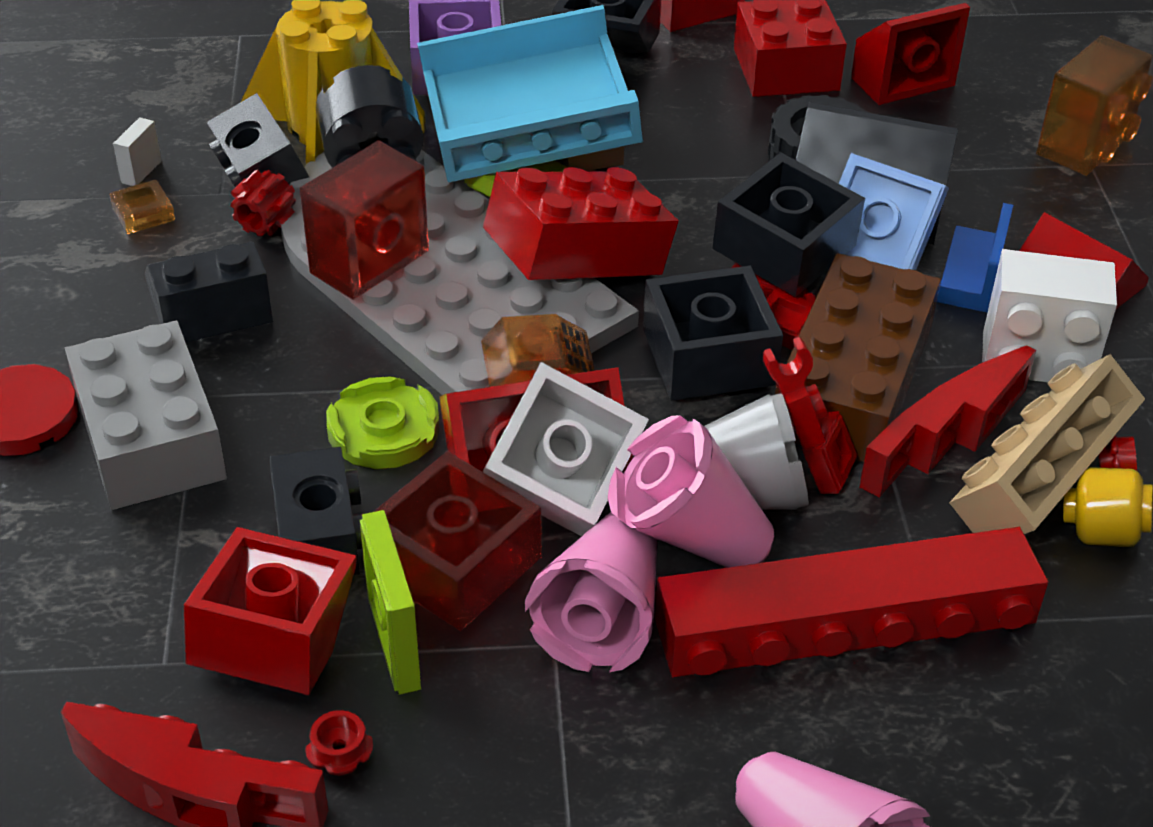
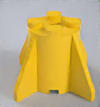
M293 0L291 3L292 10L286 12L280 18L241 100L242 102L257 93L276 121H287L288 130L291 135L293 131L298 133L299 142L306 145V164L310 161L315 162L317 156L324 152L316 115V100L322 89L323 93H325L334 84L333 77L349 68L375 65L389 69L392 76L402 81L403 76L373 30V23L368 15L367 5L361 0H346L343 2ZM414 96L424 133L426 129L425 112Z

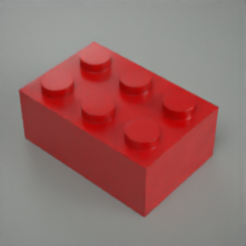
M525 167L518 169L517 172H496L483 228L528 280L662 275L679 220L662 205L661 199L651 194L637 180L636 175L629 170L611 167L607 169V172H587L583 169L568 167L563 172H542L534 168Z

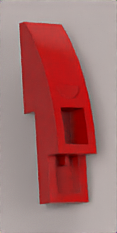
M66 702L61 711L73 753L86 768L122 798L143 811L175 826L252 827L254 822L281 827H323L329 808L323 770L310 768L301 762L292 760L279 763L245 757L229 749L204 750L198 725L188 723L175 716L163 715L153 717L124 712L106 704L89 706Z

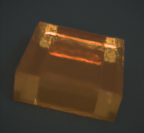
M157 180L109 193L112 208L127 234L175 220L173 206Z

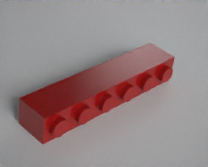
M1012 527L657 577L655 621L672 677L692 674L710 675L725 669L752 665L770 666L792 659L819 655L830 657L846 651L879 646L896 647L906 642L939 637L956 638L966 633L999 628L1016 629L1026 624L1036 623L1048 580L1021 527Z

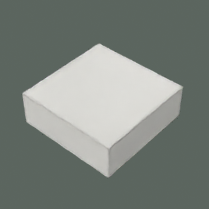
M138 118L113 143L122 184L137 187L162 161L155 122L152 120Z

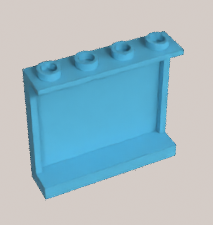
M603 5L417 43L448 182L643 142L639 101L635 90L628 91L607 34Z

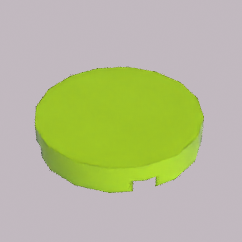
M391 376L368 378L349 385L340 392V400L334 406L331 402L326 411L328 441L332 447H341L343 458L353 465L372 469L397 468L418 460L433 448L440 433L438 403L431 393L418 385V390L405 386V379Z

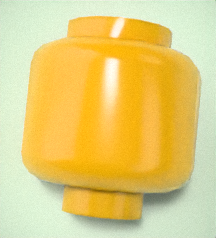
M1087 468L1078 478L1077 488H1070L1064 495V523L1076 524L1077 536L1083 544L1132 547L1140 541L1142 533H1152L1153 485L1143 484L1142 476L1134 469Z

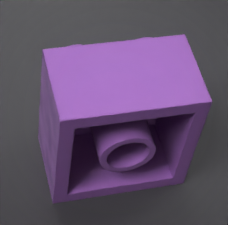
M409 0L413 94L428 96L417 43L502 26L499 0Z

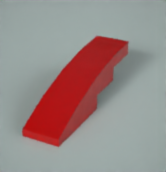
M1025 345L980 363L938 386L902 412L867 446L859 488L880 498L907 465L929 474L954 443H958L976 452L1026 391L1036 349Z

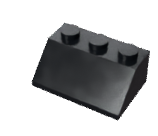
M809 102L796 161L839 183L850 154L853 153L948 186L959 129ZM944 202L927 244L934 245Z

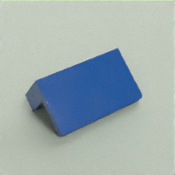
M1003 203L996 233L956 225L937 302L988 313L1000 256L1004 248L1012 214V204Z

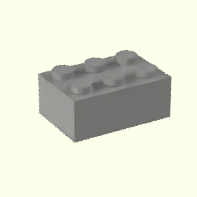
M177 320L160 325H149L143 329L106 338H96L85 343L64 347L79 406L111 510L227 479L218 427Z

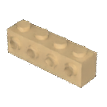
M1111 354L1081 369L1076 363L1071 364L1053 376L1048 382L1052 390L1032 401L1021 411L1020 415L1024 421L1005 431L992 443L991 446L996 452L991 457L982 459L964 473L962 480L966 485L949 503L973 533L1012 527H1021L1024 534L1035 530L1145 400L1144 396Z

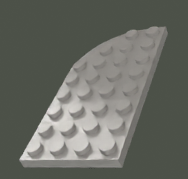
M422 149L416 158V168L405 176L394 175L385 179L384 174L366 176L365 179L358 183L349 184L339 178L337 171L330 166L323 152L317 156L315 162L310 161L304 166L309 178L290 183L295 189L293 198L296 199V203L291 207L295 213L283 225L281 224L285 251L292 265L301 275L441 395L531 381L541 362L557 371H561L570 366L567 354L572 356L573 363H575L574 357L580 360L587 356L585 349L588 350L589 355L638 327L639 310L596 278L528 280L483 228L489 199L477 190L467 186L463 180L448 182L444 166ZM561 322L566 325L567 334L563 333ZM568 326L572 327L574 338L570 336ZM575 329L579 331L581 341L576 339ZM582 333L585 335L586 344L584 343ZM564 338L569 340L571 350L566 348ZM571 341L576 344L577 353L573 352ZM578 345L582 347L584 357L579 354Z

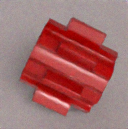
M255 170L247 179L244 178L231 191L235 198L230 207L234 208L232 217L243 226L242 229L247 233L251 231L256 233L257 236H263L265 233L272 236L281 227V224L283 225L295 213L291 208L296 203V199L293 198L295 189L293 185H289L284 180L285 177L280 173L276 175L271 174L270 170L263 171L262 173Z

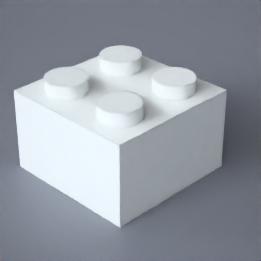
M1002 249L983 330L982 363L1027 345L1036 349L1029 380L1049 382L1053 376L1071 364L1076 363L1081 369L1101 359L1117 306L1115 263Z
M541 362L478 482L583 536L597 523L608 501L610 480L614 470L617 467L623 471L631 456L627 449L642 434L649 419Z

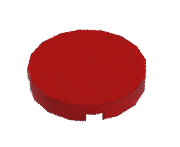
M37 364L13 365L0 369V455L29 454L41 450L39 443L45 442L52 437L54 442H56L69 432L77 420L79 404L75 389L67 376L55 368Z

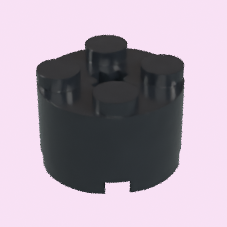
M375 65L349 68L333 77L334 84L325 93H323L322 89L317 96L316 115L325 157L330 166L337 171L339 178L343 182L353 184L362 181L366 176L384 174L386 179L394 175L405 176L411 173L416 168V158L419 156L423 146V131L409 83L403 78L401 81L392 76L389 69Z

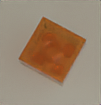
M1101 35L1056 72L1036 154L1085 176L1101 162L1107 163L1114 155L1117 147L1124 141L1130 142L1139 129L1141 116L1137 115L1140 102L1146 97L1152 84L1153 77L1148 72L1153 55Z

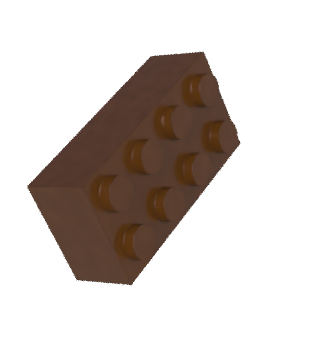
M836 253L799 335L813 357V368L805 379L804 385L808 387L816 384L827 412H840L857 453L855 460L864 462L867 446L899 416L932 327L941 278L925 275L912 269H901L872 262L863 257ZM795 347L787 363H790L796 357L797 350ZM776 386L775 394H780ZM794 431L796 441H794V443L801 445Z

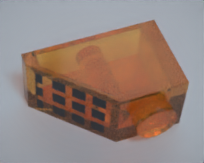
M556 314L502 317L481 340L489 387L531 381L541 362L565 375L595 371L587 331Z

